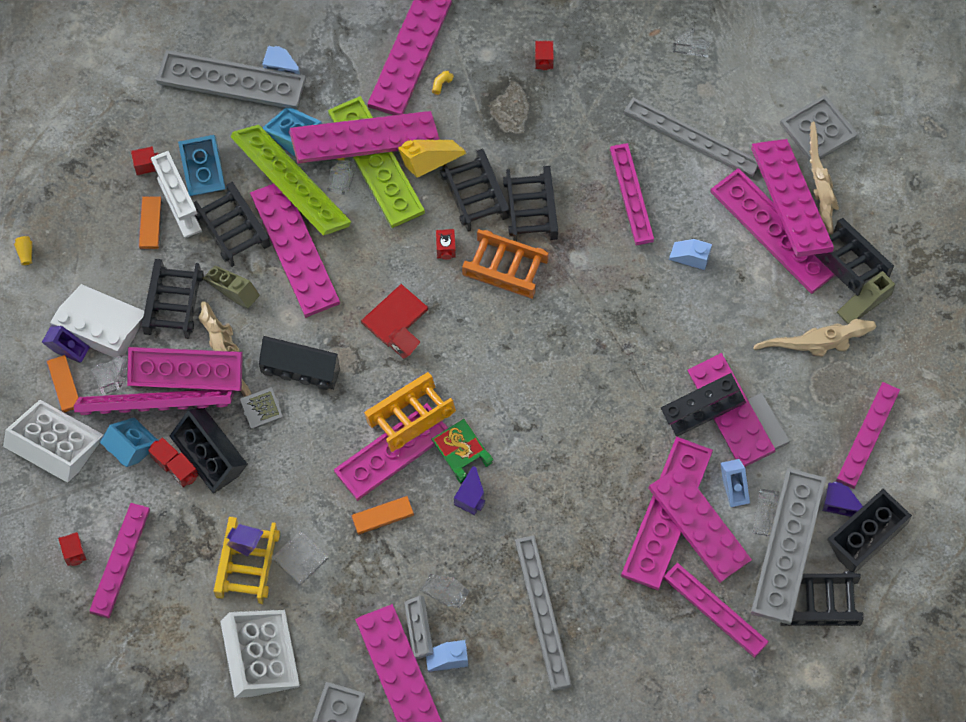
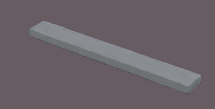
M634 97L624 110L625 115L734 170L739 168L750 178H753L759 169L754 157Z
M535 536L515 539L551 691L570 688L572 685Z

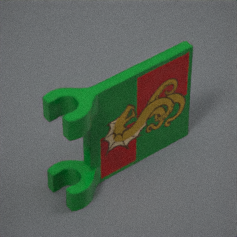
M462 419L431 439L460 484L467 476L462 468L478 458H481L485 467L493 463L492 456L485 450L465 419Z

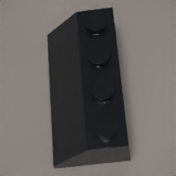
M263 336L259 358L260 372L267 376H279L287 381L296 380L303 385L312 384L324 390H334L340 372L337 353Z
M205 408L188 410L169 435L182 454L196 468L198 475L212 493H216L238 478L248 465Z
M883 488L834 532L827 541L838 560L849 571L856 573L908 525L912 515Z

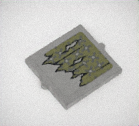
M272 387L240 399L244 409V416L247 417L251 429L283 417L278 405L279 400H276Z

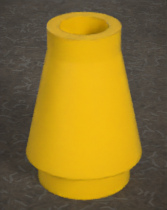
M28 236L18 237L14 243L21 265L32 264L33 241Z

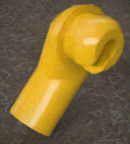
M443 71L434 79L432 93L436 95L441 94L443 83L445 81L450 83L453 80V74L449 73V71Z

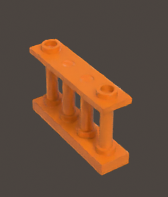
M478 229L477 241L480 242L473 261H464L462 275L533 299L536 284H533L532 281L540 262L548 263L549 253L542 248H534L495 235L491 231ZM487 245L498 248L491 266L488 268L480 266L479 264ZM505 250L515 253V257L506 274L497 271ZM524 256L533 259L526 278L522 280L516 278L515 274Z

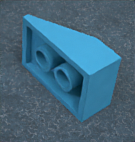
M285 108L268 122L263 129L274 141L296 157L289 133L290 128L322 124V122L293 108Z
M216 135L179 141L178 145L189 196L224 190L225 182Z

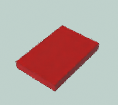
M400 284L361 320V323L388 346L387 343L391 340L389 335L395 329L399 330L402 327L408 329L428 311V307L405 286Z

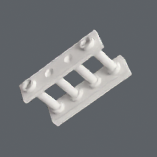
M169 151L151 157L159 176L157 181L184 238L202 232L195 217L197 214L196 208Z

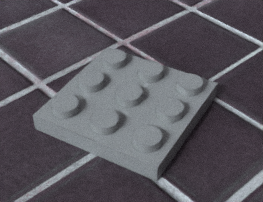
M826 95L790 114L780 122L781 126L809 161L811 159L809 153L811 150V138L809 134L812 122H815L820 159L853 141L858 136Z

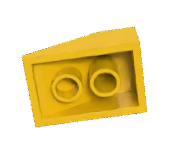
M409 140L398 147L405 167L417 178L466 154L465 150L453 140Z

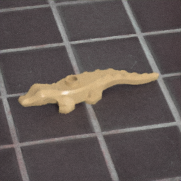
M812 122L809 134L811 138V150L809 153L811 155V170L817 188L814 189L816 200H820L819 214L830 235L834 233L833 209L839 210V206L833 192L834 187L827 168H823L819 158L817 129L815 122Z
M202 302L200 305L202 311L198 318L209 332L210 347L214 351L239 352V348L233 343L231 338L233 330L230 324L222 325L216 318L210 305L207 302ZM242 379L241 392L243 397L251 395V391Z
M854 319L848 325L836 323L819 329L812 328L805 334L797 337H781L755 344L754 350L767 347H783L793 350L810 351L812 355L822 357L829 349L836 348L838 351H846L850 346V338L861 337L876 328V324L874 321Z

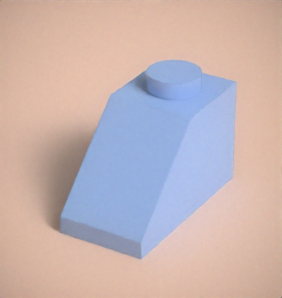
M268 46L263 61V68L300 75L299 67L286 49L279 46Z
M696 239L674 242L669 260L705 270L712 244Z
M740 459L720 463L722 479L730 507L749 504L746 470Z
M465 640L438 645L433 648L434 654L426 657L428 672L468 667Z

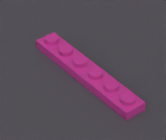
M628 143L610 146V153L635 246L654 242V237Z
M882 382L837 477V482L855 489L900 389Z
M130 503L89 611L91 614L110 618L148 518L149 507Z
M676 563L664 576L665 581L754 658L766 647L769 641L680 564Z

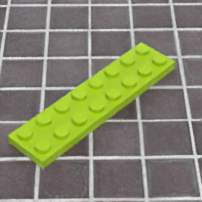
M361 96L328 110L333 123L373 118ZM392 152L352 157L391 228L425 214L421 202Z
M259 124L232 132L231 138L323 236L350 226L351 221Z

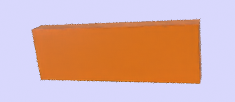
M142 197L140 249H159L161 197Z
M63 355L48 360L47 364L62 412L74 410V404L79 397L66 356Z
M405 496L351 516L359 535L414 516L408 497Z

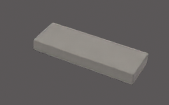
M760 393L749 398L748 401L775 450L789 444L790 441L763 394Z
M417 596L404 603L412 652L415 659L419 660L434 653L424 596Z

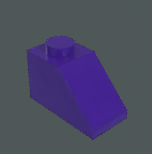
M63 326L50 327L41 342L55 353L62 356L65 355L66 358L79 363L82 362L90 348L89 345Z
M472 466L454 496V505L475 516L478 510H482L486 501L484 500V491L477 468Z
M840 482L828 483L822 511L852 517L863 507L848 486H844Z
M239 524L235 529L231 528L226 537L229 539L227 546L248 557L255 549L264 531Z

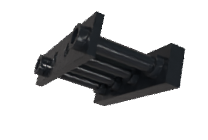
M484 149L476 151L477 158L474 161L448 169L447 164H444L440 170L442 180L447 181L460 212V223L466 227L468 232L471 231V222L495 213L497 215L500 214L502 220L510 217V209ZM474 168L481 169L482 171L481 176L457 184L454 183L452 178L453 175ZM481 183L488 185L489 189L487 191L461 199L458 192ZM488 198L494 199L495 204L493 207L469 215L464 207Z
M543 166V173L539 176L511 178L510 169H506V177H503V186L508 191L511 226H508L509 237H513V241L517 242V234L546 232V234L550 233V240H558L551 167ZM544 184V190H541V192L512 193V185ZM537 199L546 201V206H543V208L514 210V201ZM543 215L548 217V222H545L544 225L516 227L515 218Z
M232 181L226 185L228 191L226 195L202 208L197 201L194 202L197 211L196 218L202 220L222 251L220 252L222 259L225 263L228 261L231 267L235 266L233 256L249 247L261 244L266 249L271 246L268 235ZM228 202H234L236 205L235 209L211 222L206 216L207 213ZM238 215L239 217L243 216L245 219L244 223L220 236L215 230L216 227ZM246 230L253 231L254 235L252 238L230 250L224 244L225 241Z
M844 218L837 221L834 233L830 234L829 237L832 242L840 239L845 246L834 252L815 254L857 296L860 295L865 281L882 271L890 278L894 265ZM850 251L858 256V258L847 264L839 258ZM865 263L871 270L858 276L852 269Z
M162 259L154 260L141 326L144 335H152L153 329L162 327L181 329L185 339H189L190 332L193 333L194 321L192 320L199 283L203 281L204 271L201 270L199 263H195L194 271L167 269L164 267ZM166 276L192 279L191 288L164 286L162 279ZM163 293L188 295V305L162 303L159 300V295ZM159 310L186 313L185 322L158 320L155 315Z
M729 373L660 408L668 424L671 425L674 434L678 437L745 404L746 401L732 373Z
M853 571L803 574L800 584H805L807 610L805 612H797L794 608L791 624L780 622V626H861L864 616L863 612L855 610L854 584H858L861 574ZM813 584H825L827 610L825 612H817L815 610ZM834 584L846 585L847 610L845 612H837L835 610Z

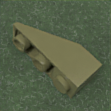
M216 265L203 277L204 281L236 304L247 309L260 296L250 280Z
M882 271L863 286L859 296L854 295L837 313L847 324L854 319H860L893 294L895 283Z

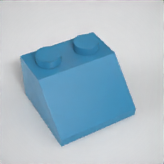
M130 418L109 425L100 443L122 465L129 467L142 461L149 454L148 450L151 444L158 439L136 418Z

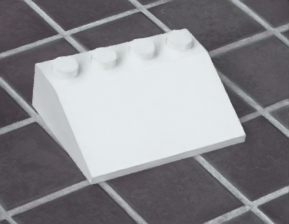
M81 284L58 308L50 323L51 326H63L89 345L90 348L121 361L142 325L144 311Z
M39 400L5 430L3 447L68 483L79 473L104 435Z
M285 610L229 612L220 621L235 698L254 697L300 686Z

